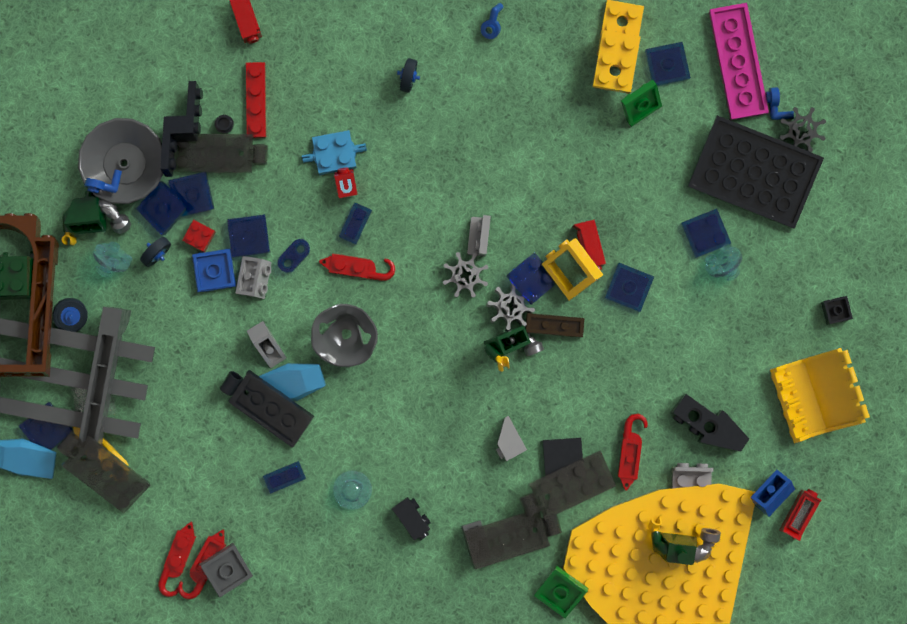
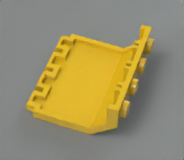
M841 348L770 369L771 378L777 390V397L781 402L783 415L787 420L789 433L794 443L827 432L865 423V419L870 417L866 404L860 405L859 403L864 401L860 386L853 385V383L858 382L854 368L847 367V364L852 363L848 350L842 351Z

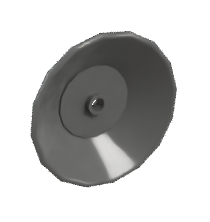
M114 118L97 125L86 135L79 150L78 170L83 183L85 184L86 178H91L111 184L114 170H120L122 174L118 191L111 193L99 190V193H93L94 196L112 204H130L145 198L158 186L163 176L160 170L161 140L148 125L134 119ZM127 161V165L123 167L122 162Z

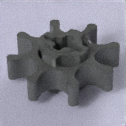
M793 107L796 115L795 119L786 121L782 118L780 120L781 123L789 126V132L785 135H780V139L784 140L787 137H791L794 140V146L797 147L798 144L805 143L808 151L812 152L813 149L810 146V142L813 138L817 137L822 141L826 139L825 136L817 133V127L820 124H825L826 120L813 121L811 117L815 111L813 107H810L809 113L806 116L799 115L798 108ZM807 121L805 127L808 130L807 133L803 132L800 138H798L800 135L798 127H802Z

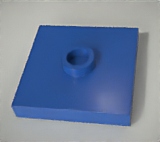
M231 249L192 254L198 293L236 287Z

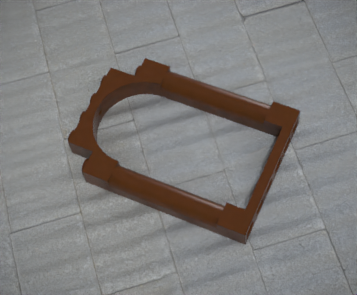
M6 213L4 216H0V229L16 231L29 239L33 248L34 261L26 365H0V377H50V336L55 265H58L59 243L55 237L50 235H42L40 237L41 221L35 214L26 213L24 216H16L12 213Z

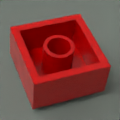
M193 219L182 241L205 253L216 231Z

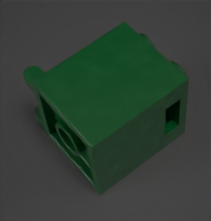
M33 251L30 252V257L8 256V252H3V257H0V300L31 299Z

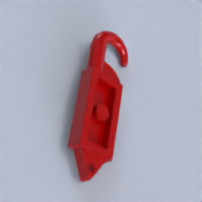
M332 253V256L319 260L329 270V273L387 281L395 273V265L389 259H384V262L390 266V270L386 274L377 273L375 264L370 259Z
M641 414L630 415L624 425L617 477L620 478L625 491L638 479L642 438L631 431L633 421L637 419L643 422L644 428L648 427L646 418Z
M192 521L181 530H177L164 564L158 588L161 594L166 597H173L179 593L178 587L170 592L166 590L165 585L168 577H179L184 571L197 537L194 534Z
M224 529L213 536H208L191 567L189 574L192 580L196 582L193 591L190 593L184 592L182 588L183 582H179L178 592L183 598L194 599L203 589L208 578L199 564L226 547Z

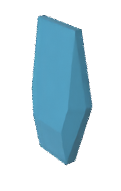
M287 363L259 376L293 401H298L326 385L320 364Z
M26 439L0 440V468L16 475L52 479L57 452Z

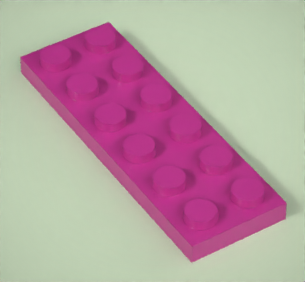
M747 3L710 9L709 16L730 120L768 114L769 110Z

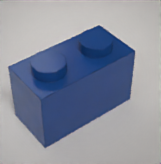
M776 470L751 496V499L758 509L770 517L795 488L790 479Z

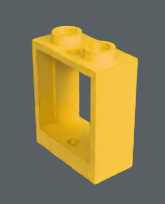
M576 238L570 242L568 239L558 246L560 250L557 252L555 250L551 251L545 256L547 260L542 263L543 267L569 301L603 276V273ZM567 250L588 276L575 287H573L555 263V260Z

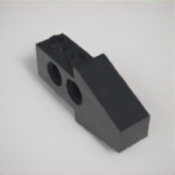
M683 394L671 411L676 422L681 425L685 423L690 426L688 430L696 436L702 435L697 441L699 443L741 452L749 441L748 436L725 411L719 410L715 415L687 394ZM690 411L697 413V419L694 422L688 418ZM707 422L713 425V430L710 433H707L704 429V425Z

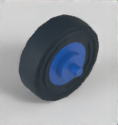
M408 58L402 71H398L397 75H400L401 79L400 91L410 93L416 79L420 80V76H417L416 72L417 60Z
M161 237L152 244L147 243L146 246L148 248L142 254L140 261L146 267L154 265L159 260L164 261V255L171 247L170 241L165 237Z
M65 298L55 305L52 318L59 329L76 332L86 324L88 311L80 300Z

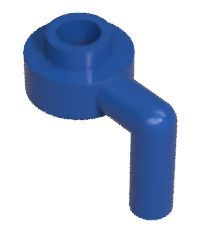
M498 3L491 9L490 18L481 25V33L487 39H494L501 31V26L497 21L498 13L503 9L501 3ZM487 27L492 28V33L487 31Z
M769 88L765 95L770 106L771 119H793V111L778 112L780 103L779 88Z
M114 170L111 184L86 178L84 186L88 188L87 191L92 193H99V190L116 193L122 171Z

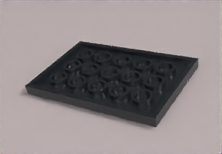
M717 115L687 187L795 229L824 157Z

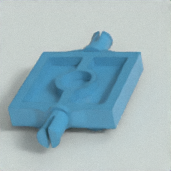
M348 130L312 137L313 153L302 155L303 163L315 161L319 175L338 172V169L348 167L349 170L356 169V153L367 151L365 143L354 145Z

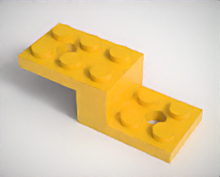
M613 0L606 1L592 87L627 94L631 93L640 43L639 33L644 6ZM619 17L626 18L627 25L619 26L617 19ZM618 67L620 74L618 76L611 75L610 68Z

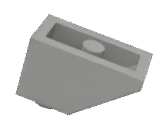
M263 321L247 330L253 345L270 368L286 359L282 349Z
M509 416L504 418L497 442L499 448L496 449L501 459L505 458L506 461L527 450Z

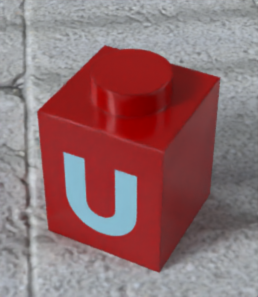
M348 167L338 169V172H334L339 198L358 195L353 169L349 170Z

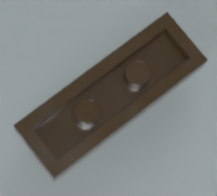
M527 313L525 329L527 333L583 337L585 318Z

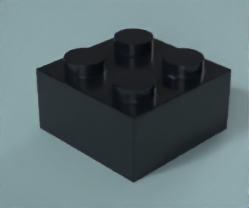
M847 296L821 302L827 325L853 319Z

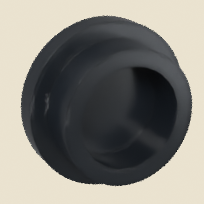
M220 115L216 118L215 128L218 132L227 134L232 131L234 121L230 116Z

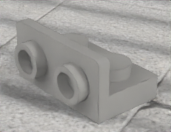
M483 215V218L471 217L468 255L477 253V256L486 257L491 216Z
M243 256L235 294L265 299L272 262Z
M677 463V467H672V488L705 487L710 485L713 468H709L708 464L696 463V467H689V463Z

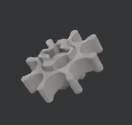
M457 252L456 256L459 262L456 266L452 267L447 263L444 264V268L450 269L453 275L451 279L444 280L443 284L446 285L449 282L457 284L458 289L454 294L455 297L459 296V292L463 288H468L471 292V297H475L476 294L473 291V286L476 283H482L484 286L488 285V282L482 281L479 278L480 271L488 269V265L481 268L475 266L474 259L477 253H473L472 259L466 262L461 259L460 252ZM462 266H464L467 272H471L469 284L465 278L460 276L463 274ZM457 268H460L458 274H455ZM476 275L475 281L472 282L473 276Z
M515 283L510 286L511 292L509 294H504L500 287H497L494 292L498 294L499 301H488L486 304L487 307H494L497 310V316L492 317L490 322L494 323L500 318L505 320V331L511 329L510 323L512 321H517L520 326L524 325L525 327L527 323L522 319V313L532 314L535 311L534 308H527L524 305V299L528 298L531 293L527 292L524 296H518L515 293ZM510 302L512 304V307L514 308L511 311V313L509 311V307H506L509 305Z

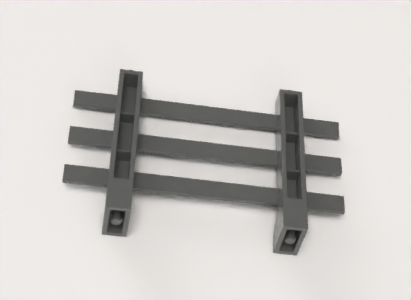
M103 307L98 336L51 328V344L95 352L91 374L50 367V377L22 378L88 390L84 412L0 397V413L80 428L78 445L83 446V450L95 451V449L102 447L104 432L138 439L141 423L107 417L111 394L146 400L148 385L114 379L118 356L153 362L155 347L121 341L122 334L127 329L131 316V310ZM0 318V334L28 339L29 323ZM0 357V365H26V362Z

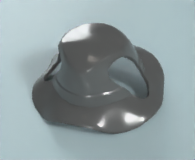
M337 304L322 311L315 318L311 330V344L315 353L324 361L339 367L357 366L366 362L371 357L378 339L377 328L369 315L363 309L350 304ZM334 321L324 334H320L319 326L321 323L328 324ZM359 326L365 333L371 335L367 344L363 343ZM342 330H351V337L344 339L342 337Z

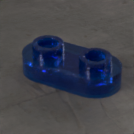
M303 239L295 240L279 257L278 267L285 273L293 272L309 255L310 245ZM299 246L304 247V251L302 253H299L297 251V248ZM290 260L291 266L286 267L285 261Z

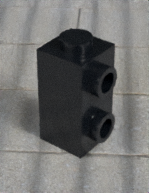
M407 497L394 506L392 510L413 540L418 538L421 541L429 535L430 527L428 525L431 522L425 514L421 516L417 510L420 506L414 498L410 500Z

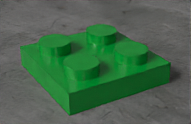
M653 79L621 100L626 120L631 127L662 107L658 87Z
M556 566L537 589L534 596L566 619L589 588Z

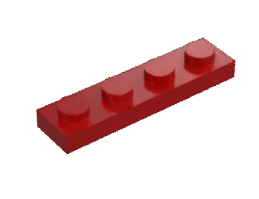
M265 62L246 63L247 138H266Z

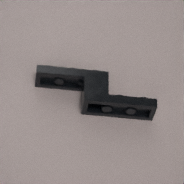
M188 81L186 116H165L163 120L160 170L165 177H173V170L176 169L174 154L177 152V142L198 141V134L201 133L199 117L202 116L200 99H203V90L196 81Z

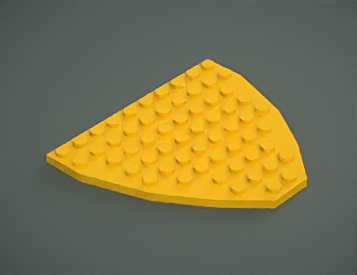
M719 483L706 485L705 487L691 486L659 489L612 506L571 529L563 569L589 588L584 598L607 624H730L755 506L751 496L755 491ZM652 517L655 523L661 518L662 525L659 532L697 537V547L703 544V540L700 538L702 528L718 530L721 532L720 541L715 543L714 547H711V554L706 560L694 563V565L666 562L660 554L653 550L652 531L649 530L648 525Z

